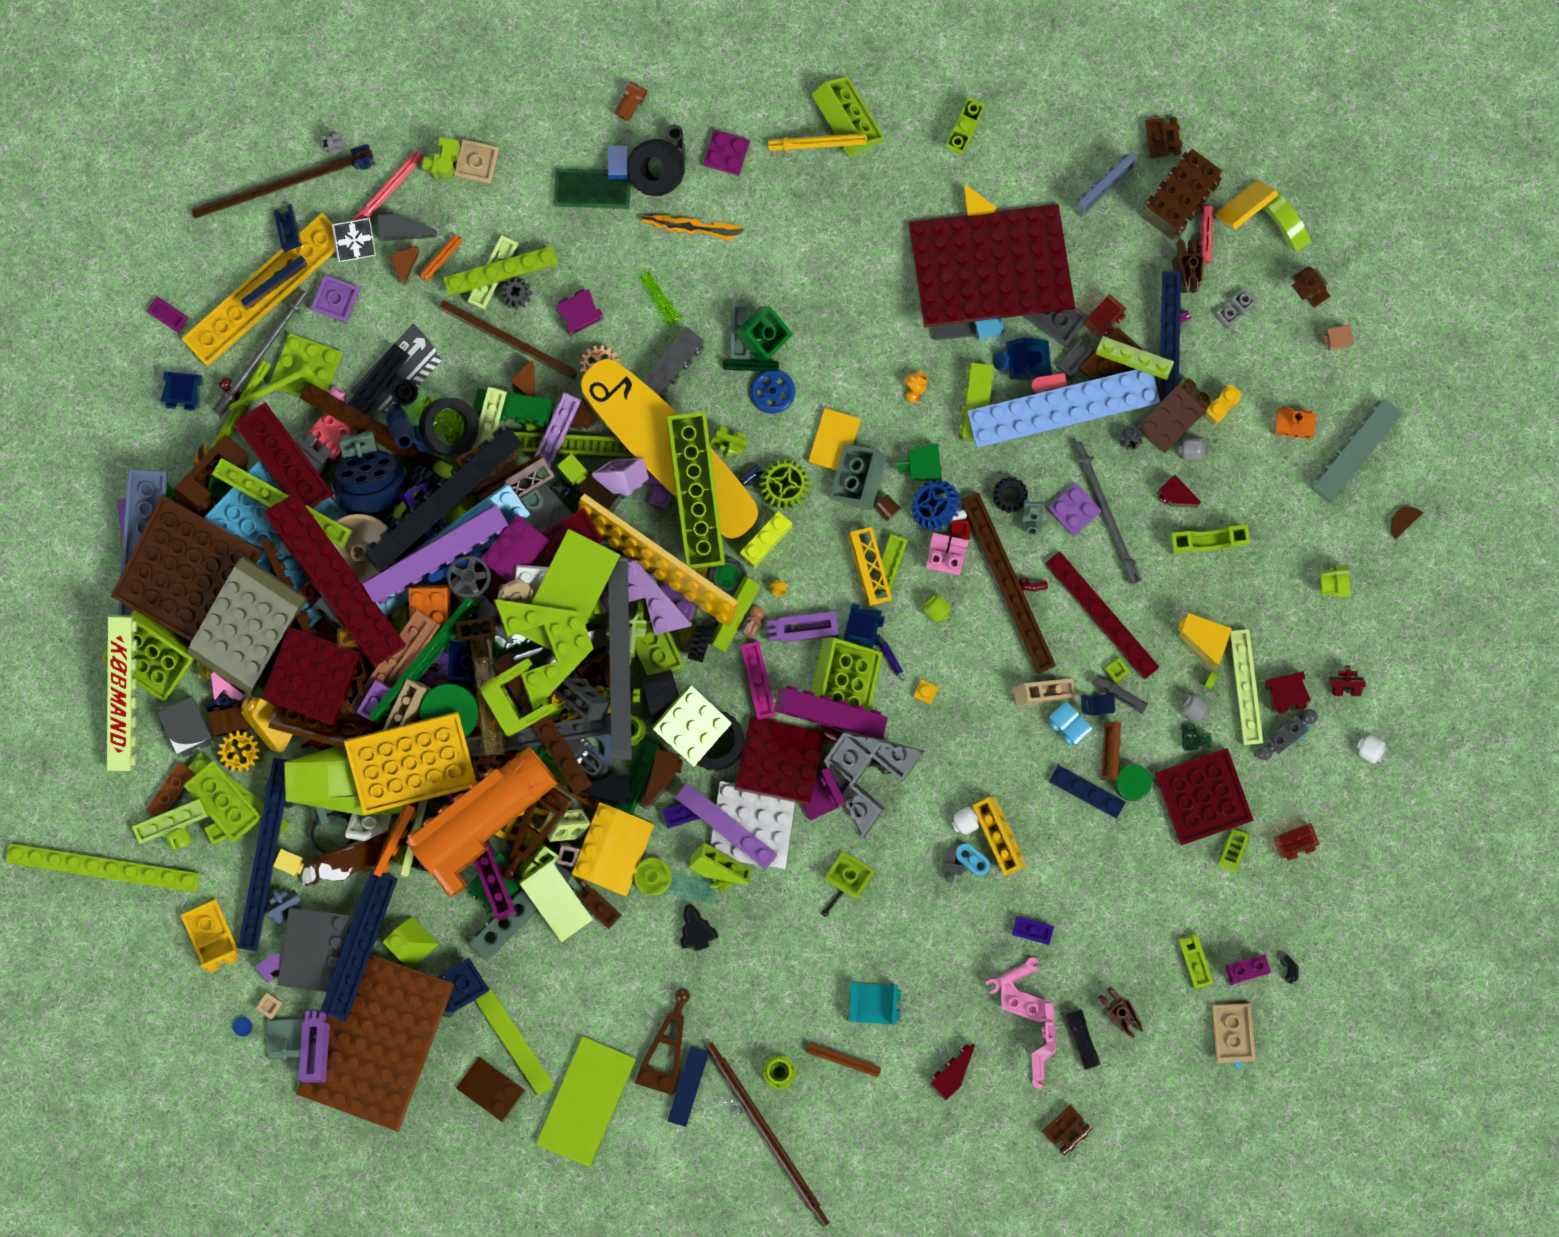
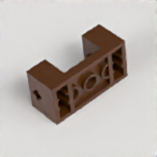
M224 435L177 484L174 490V501L205 517L210 511L211 493L203 487L204 480L208 476H213L212 473L221 458L247 472L249 453L227 435Z

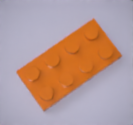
M415 802L404 805L374 864L373 874L381 877L383 872L387 873L391 864V855H396L400 847V838L404 839L408 832V822H413L417 814Z

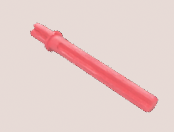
M416 151L413 152L362 210H358V214L353 220L370 218L423 159L422 156Z

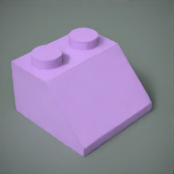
M643 457L611 460L592 473L593 478L613 494L621 493L623 496L633 493L635 488L643 486L642 483L649 479Z

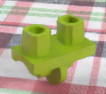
M719 426L710 439V446L723 451V457L729 458L731 454L741 456L749 441L745 440L744 433L734 432L733 435L727 434V427Z

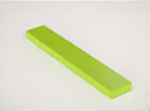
M490 988L488 993L475 1001L537 1095L541 1096L555 1085Z

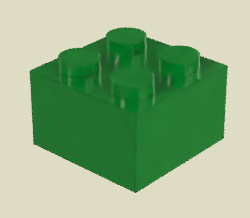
M760 306L735 331L758 360H769L793 335L771 306Z

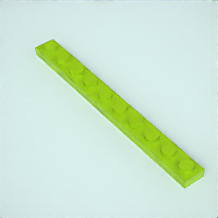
M10 843L6 863L193 893L198 892L201 875L200 873Z

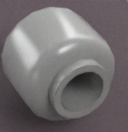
M1186 437L1183 443L1179 445V453L1183 455L1185 461L1200 462L1204 457H1207L1208 443L1202 437Z
M1188 694L1180 704L1181 713L1192 722L1203 721L1209 715V703L1198 694Z

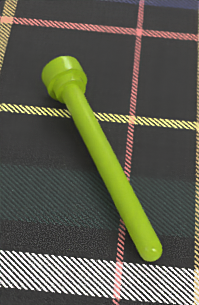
M307 361L301 364L298 371L230 404L229 409L235 411L301 377L309 378L315 375Z

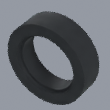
M458 398L437 399L428 404L420 416V437L424 445L438 455L462 454L471 448L478 435L479 425L476 413L468 403ZM445 408L457 411L464 422V432L461 439L451 446L441 443L436 438L433 430L436 415Z

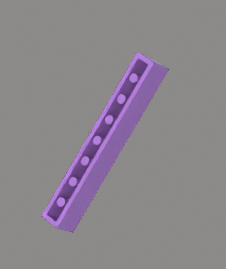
M494 504L388 566L383 571L364 580L362 584L372 601L382 604L389 599L388 596L394 592L396 595L406 589L405 586L412 583L414 585L423 579L421 576L429 573L431 575L439 570L438 566L445 563L448 565L456 560L455 556L462 553L465 555L472 551V546L479 543V545H482L489 541V536L492 534H501L506 529L505 527L508 526V523L498 506Z

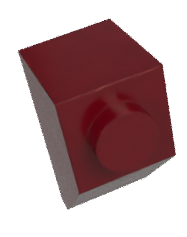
M1176 475L1169 479L1157 492L1159 495L1158 499L1164 505L1168 504L1170 507L1197 508L1201 504V501Z

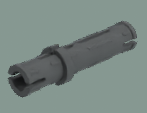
M1100 674L1097 675L1092 684L1107 694H1114L1115 698L1141 714L1148 705L1147 702L1122 689L1116 682L1105 679Z

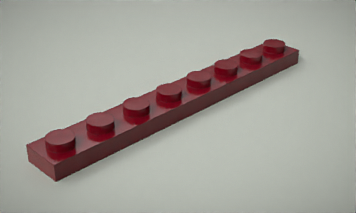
M1060 551L1045 563L1144 680L1160 668Z

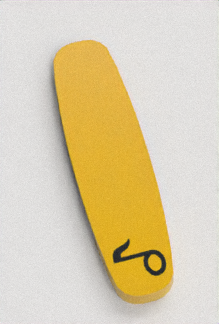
M604 359L598 361L587 370L582 378L581 391L583 396L607 428L615 434L635 458L643 457L646 469L676 497L667 416L679 414L651 388L615 360ZM710 447L721 536L726 539H736L744 535L756 522L758 516L757 505L745 487Z

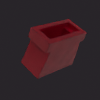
M1304 671L1268 679L1264 682L1266 690L1270 689L1272 712L1277 711V714L1288 712V708L1296 707V710L1306 708L1307 704L1311 702L1303 683L1306 679Z

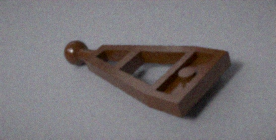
M553 787L540 800L526 809L512 849V853L515 856L510 865H506L502 870L505 879L513 880L517 877V867L521 860H527L562 820L573 800ZM537 802L555 813L554 817L541 832L530 826ZM528 833L535 839L523 851L521 848Z
M680 988L676 991L675 999L677 1002L674 1012L668 1013L640 1065L635 1084L673 1095L679 1073L684 1017L681 1016L684 1004L690 999V993L685 988ZM671 1020L678 1021L676 1041L663 1037ZM659 1042L675 1047L672 1074L647 1067Z

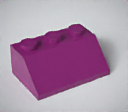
M517 515L483 555L481 560L510 582L515 578L516 565L530 566L550 543V540L520 515Z

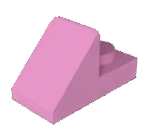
M212 671L214 700L223 690H226V694L230 698H236L240 701L245 691Z

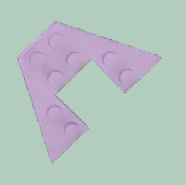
M637 560L628 562L629 602L642 598L646 599L655 635L693 625ZM609 580L600 595V599L607 612V619L600 623L604 627L606 637L607 621L609 619Z

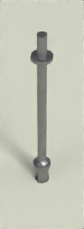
M301 290L292 303L287 301V311L229 391L221 394V399L212 409L216 414L222 417L230 404L235 402V394L294 313L300 314L301 311L298 307L308 295L306 291Z
M1082 441L1077 442L1075 446L1081 458L1078 465H1084L1122 556V569H1125L1131 585L1137 583L1142 578L1136 568V560L1129 556L1093 470L1091 461L1094 457H1088Z

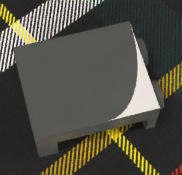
M193 696L158 712V716L178 756H189L193 753V749L208 747L211 745L210 741L214 740Z

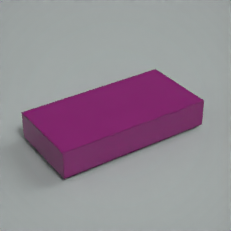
M158 296L146 311L176 333L180 332L189 319L185 314Z

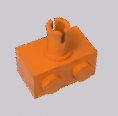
M1282 407L1276 413L1274 435L1312 440L1317 414L1312 413L1311 410L1302 409L1299 412L1293 411V408Z

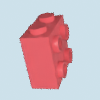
M326 413L307 433L311 432L319 439L313 446L317 450L324 444L332 451L327 459L333 464L342 456L339 439L346 435H359L356 430Z

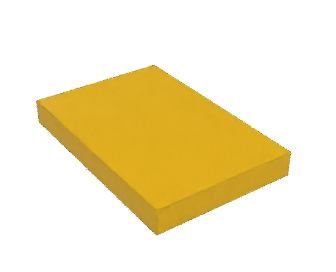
M1256 180L1214 215L1217 220L1236 230L1276 198L1278 193L1272 187Z
M824 408L808 463L837 471L844 444L854 445L861 418Z

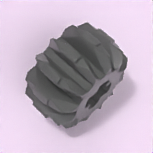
M517 277L514 278V282L508 279V286L505 284L501 286L505 290L500 292V296L504 297L502 302H508V308H511L514 304L515 310H518V304L525 308L524 301H531L528 297L532 295V291L528 290L531 287L530 284H525V279L523 278L520 282H518ZM513 291H519V296L516 297L515 294L513 296Z

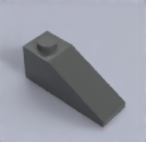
M383 212L382 215H378L380 241L437 237L436 229L399 214Z

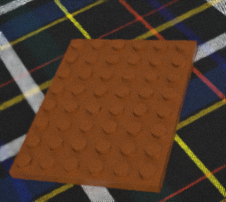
M370 955L347 1021L344 1022L326 1014V1023L330 1024L326 1082H300L296 1094L399 1132L454 984Z

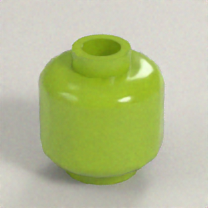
M932 594L924 601L923 611L932 622H939L940 620L944 622L951 616L949 613L951 605L941 594Z

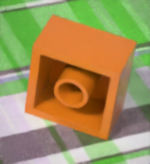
M416 583L414 585L411 584L408 588L410 618L418 609L431 617L435 622L440 623V626H443L452 616L451 589L448 583Z

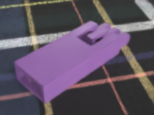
M836 611L778 618L777 621L765 622L768 627L774 626V629L766 630L767 634H775V636L767 637L768 642L781 640V643L838 637ZM798 624L799 632H794L793 627L786 628L785 625Z
M307 1009L305 1011V1022H302L298 1081L303 1083L326 1082L330 1024L326 1023V1014L320 1013L318 1009H314L313 1012L311 1009ZM313 1030H315V1035H313V1038H316V1043H312Z

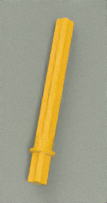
M863 133L803 138L784 137V139L768 140V149L770 151L785 150V152H789V150L865 145L867 144V135Z

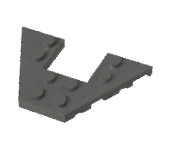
M845 731L824 762L831 771L835 782H837L845 805L849 808L851 817L855 819L862 833L860 836L863 838L885 809L884 806L857 784V781L873 758L902 782L907 778L925 751Z

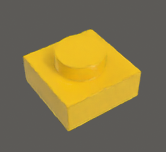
M921 679L913 698L931 705L938 686Z

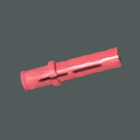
M1203 206L1201 207V235L1198 246L1200 247V254L1204 257L1203 264L1211 263V247H1213L1212 222L1214 207Z

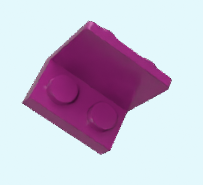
M829 768L822 770L820 774L816 775L810 805L802 804L810 821L845 805L844 798Z

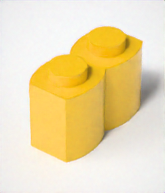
M1233 385L1227 386L1221 392L1219 398L1208 406L1204 416L1213 425L1220 423L1225 418L1227 412L1237 405L1242 393Z

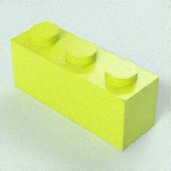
M778 511L740 552V557L755 569L791 530L793 523Z

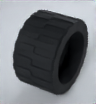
M672 670L640 678L652 726L679 697Z
M725 711L720 712L732 723L728 728L733 735V745L731 750L723 757L710 758L704 755L697 764L706 770L719 771L727 769L735 764L743 751L744 734L741 725L736 721L735 717Z

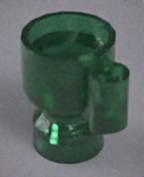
M1194 723L1181 724L1182 747L1184 751L1197 750L1200 746L1211 748L1212 738L1210 732L1199 735Z

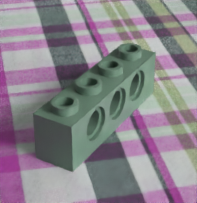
M524 889L516 891L512 896L514 905L523 906V912L520 915L506 918L510 922L508 928L501 929L499 927L500 921L491 917L484 924L486 928L481 933L477 931L470 938L472 941L470 945L486 961L538 911ZM490 932L496 935V939L492 943H488L485 940L486 935Z

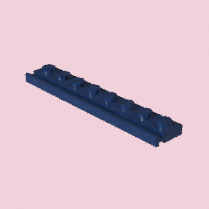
M371 869L319 1011L320 1013L328 1014V1016L344 1022L347 1021L398 878L382 873L381 877L373 874V869Z

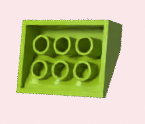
M134 610L130 614L134 615V620H137L138 624L137 632H134V640H137V651H134V659H137V670H134V678H137V684L165 703L194 661V658L187 654L190 644L159 623ZM108 649L106 650V652L104 653V655H103L102 658H101V660L104 661V662L107 663V664H108Z
M823 638L811 692H814L816 697H820V695L831 697V701L837 702V700L846 701L848 706L851 707L854 705L863 706L865 711L870 712L883 652L836 638Z

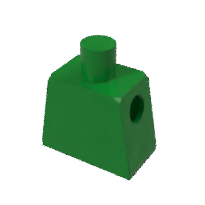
M938 443L908 451V460L897 461L898 473L910 472L911 481L930 482V480H934L936 482L938 479L942 480Z

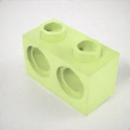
M582 809L567 810L562 820L550 832L547 838L550 842L581 839L590 822ZM552 811L549 813L541 827L542 829L554 817L555 813Z

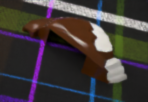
M382 833L366 841L358 840L324 854L321 852L304 867L302 886L315 885L321 879L345 881L351 874L361 869L366 873L374 866L382 850Z

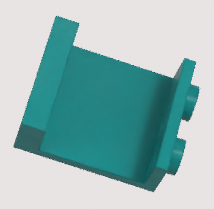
M851 982L849 1022L895 1025L896 1021H900V1009H897V1001H901V990L898 989V985Z

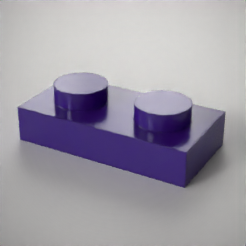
M683 804L662 810L668 829L701 819Z
M1016 916L1012 936L1049 945L1054 926Z

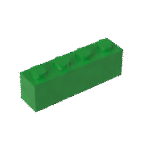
M477 389L473 410L478 414V417L481 416L487 389ZM507 393L500 421L515 420V423L522 425L528 422L533 423V426L543 428L544 425L549 426L555 404L550 399Z

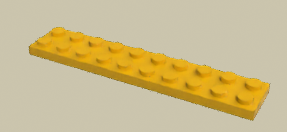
M321 213L299 233L302 246L287 252L281 249L182 338V341L209 367L336 253L332 230L333 223ZM302 256L306 260L308 266L250 309H245L241 303L244 297L298 257Z
M586 494L580 498L577 511L585 508L601 537L610 546L617 548L628 558L637 560L643 566V569H647L657 579L664 581L673 590L684 595L688 601L694 602L704 612L711 614L718 622L728 627L732 624L738 606L737 600Z

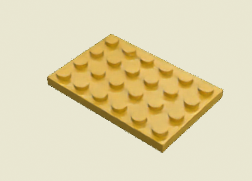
M459 712L344 740L364 815L466 790L476 781Z

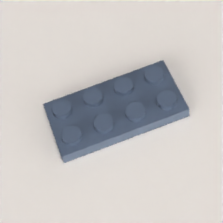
M1133 152L1129 155L1125 154L1118 161L1119 164L1116 168L1111 167L1105 173L1106 176L1102 181L1097 180L1092 185V190L1088 194L1085 192L1079 197V202L1076 204V213L1082 217L1135 167L1138 157Z

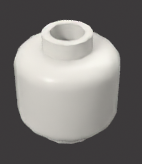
M1372 735L1367 736L1365 739L1361 738L1357 745L1359 756L1373 764L1378 761L1381 762L1387 753L1385 742Z
M967 806L956 812L953 816L954 822H952V825L956 832L968 835L980 828V822L974 808L972 809Z

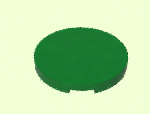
M442 684L431 689L424 697L420 707V718L422 721L459 712L464 735L467 737L477 724L479 710L475 697L468 689L458 684Z

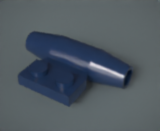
M399 404L390 405L387 409L386 422L390 436L398 447L407 449L413 441L417 450L432 455L433 452L424 445L420 437L419 426L411 425L408 414Z

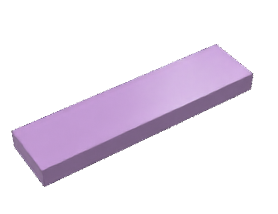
M565 392L535 456L541 454L550 469L582 401Z

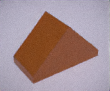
M417 246L390 255L402 285L406 284L420 253Z
M529 361L511 380L512 385L525 396L535 397L533 361Z

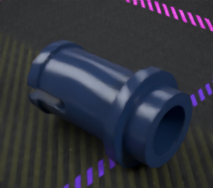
M755 464L746 473H741L738 480L744 487L751 486V482L762 475L763 471Z

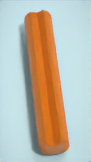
M454 234L423 269L420 277L425 281H429L462 243V239Z

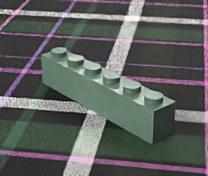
M1386 399L1381 403L1379 401L1376 402L1371 409L1373 411L1372 415L1364 417L1359 424L1362 426L1360 430L1352 432L1348 437L1350 441L1346 447L1342 445L1336 453L1338 455L1336 460L1333 461L1331 459L1324 469L1327 470L1323 476L1319 474L1313 481L1315 486L1312 490L1327 502L1331 503L1402 414L1399 409Z

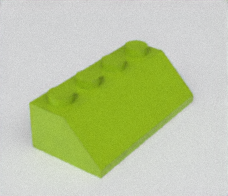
M848 76L827 81L812 93L816 104L821 109L835 135L863 133L867 135V144L843 146L844 151L849 157L860 155L886 140Z

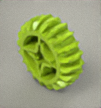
M786 458L783 459V464L776 460L777 466L770 463L771 471L765 468L764 473L767 476L761 475L760 479L765 481L759 483L760 487H766L761 490V494H767L764 497L765 501L770 498L772 499L770 506L777 502V509H780L781 504H784V510H787V504H790L791 508L794 509V502L800 506L802 502L799 498L806 500L807 496L803 493H810V489L806 487L811 486V482L805 481L810 478V475H803L806 472V468L799 470L801 463L793 466V459H791L790 464H787ZM787 470L782 477H772L778 471ZM792 472L796 473L800 478L801 486L791 480ZM787 476H788V484H789L790 486H789V487L787 486V488H784V491H783V487H782V483H781V482L784 483V480H786V479H787ZM769 483L774 484V486L780 489L778 497L771 491ZM789 491H799L791 498H784Z

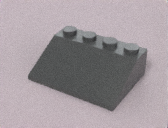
M289 908L277 985L327 992L346 940L349 916Z

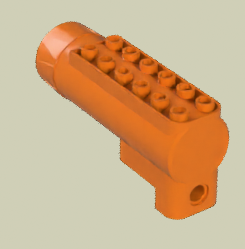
M529 746L512 760H509L501 769L492 768L483 775L485 778L481 782L475 781L468 787L469 791L466 794L460 793L453 799L454 803L452 805H445L438 811L439 815L437 817H430L422 824L424 826L422 829H415L407 835L408 840L406 843L423 867L434 877L449 898L454 897L468 886L459 872L489 849L485 842L558 784L548 767Z

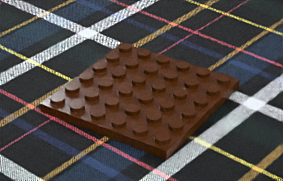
M161 495L111 597L192 642L241 557L245 556L257 564L263 550L171 498Z

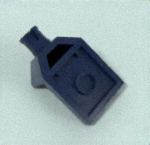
M470 958L436 977L454 984L443 1017H452L456 1011L490 991Z

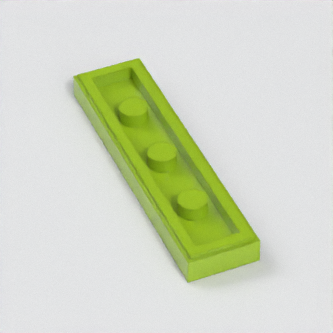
M744 576L733 596L738 601V606L732 624L728 627L723 623H719L709 642L710 645L721 652L726 653L761 587L749 577Z

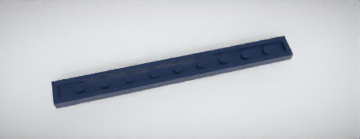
M273 757L239 938V949L256 952L259 949L273 865L275 863L286 804L284 762L289 761L287 759Z

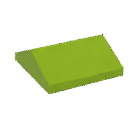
M842 851L824 880L858 900L876 870Z

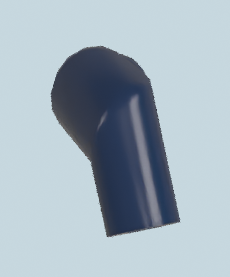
M219 694L215 700L212 698L204 706L210 712L211 709L216 707H229L232 700L227 695Z

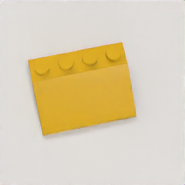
M599 802L572 876L627 897L634 874L637 871L636 868L642 859L654 824Z

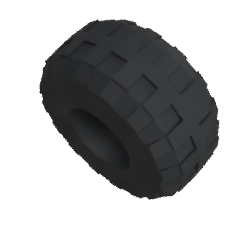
M651 139L640 143L632 150L628 158L627 172L630 182L638 191L645 195L662 196L672 192L681 183L685 174V162L681 152L674 144L663 139ZM652 157L658 158L663 164L664 171L660 179L655 178L649 172L648 164Z

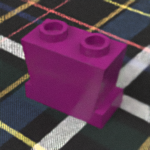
M581 289L574 294V297L570 299L564 298L556 305L557 312L568 324L566 328L570 336L604 319L600 308L596 310L589 289Z
M1266 954L1232 963L1225 967L1230 985L1263 977L1271 973Z

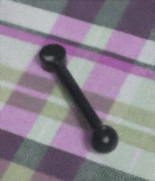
M840 890L829 906L822 910V916L827 917L829 915L830 909L844 893Z

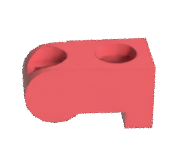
M1065 373L1035 378L1031 384V392L1038 394L1067 387Z

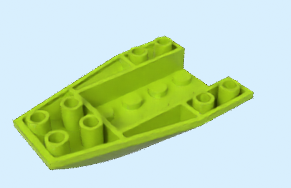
M334 746L284 762L285 801L365 816L346 749ZM403 805L367 815L401 813Z

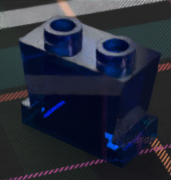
M164 372L163 380L166 384L160 402L165 405V408L176 409L179 406L184 407V410L195 411V408L200 409V386L204 385L203 376Z
M852 603L843 641L850 643L853 641L873 649L874 645L878 646L880 635L877 634L878 627H883L885 616H881L882 610L859 609L860 605Z

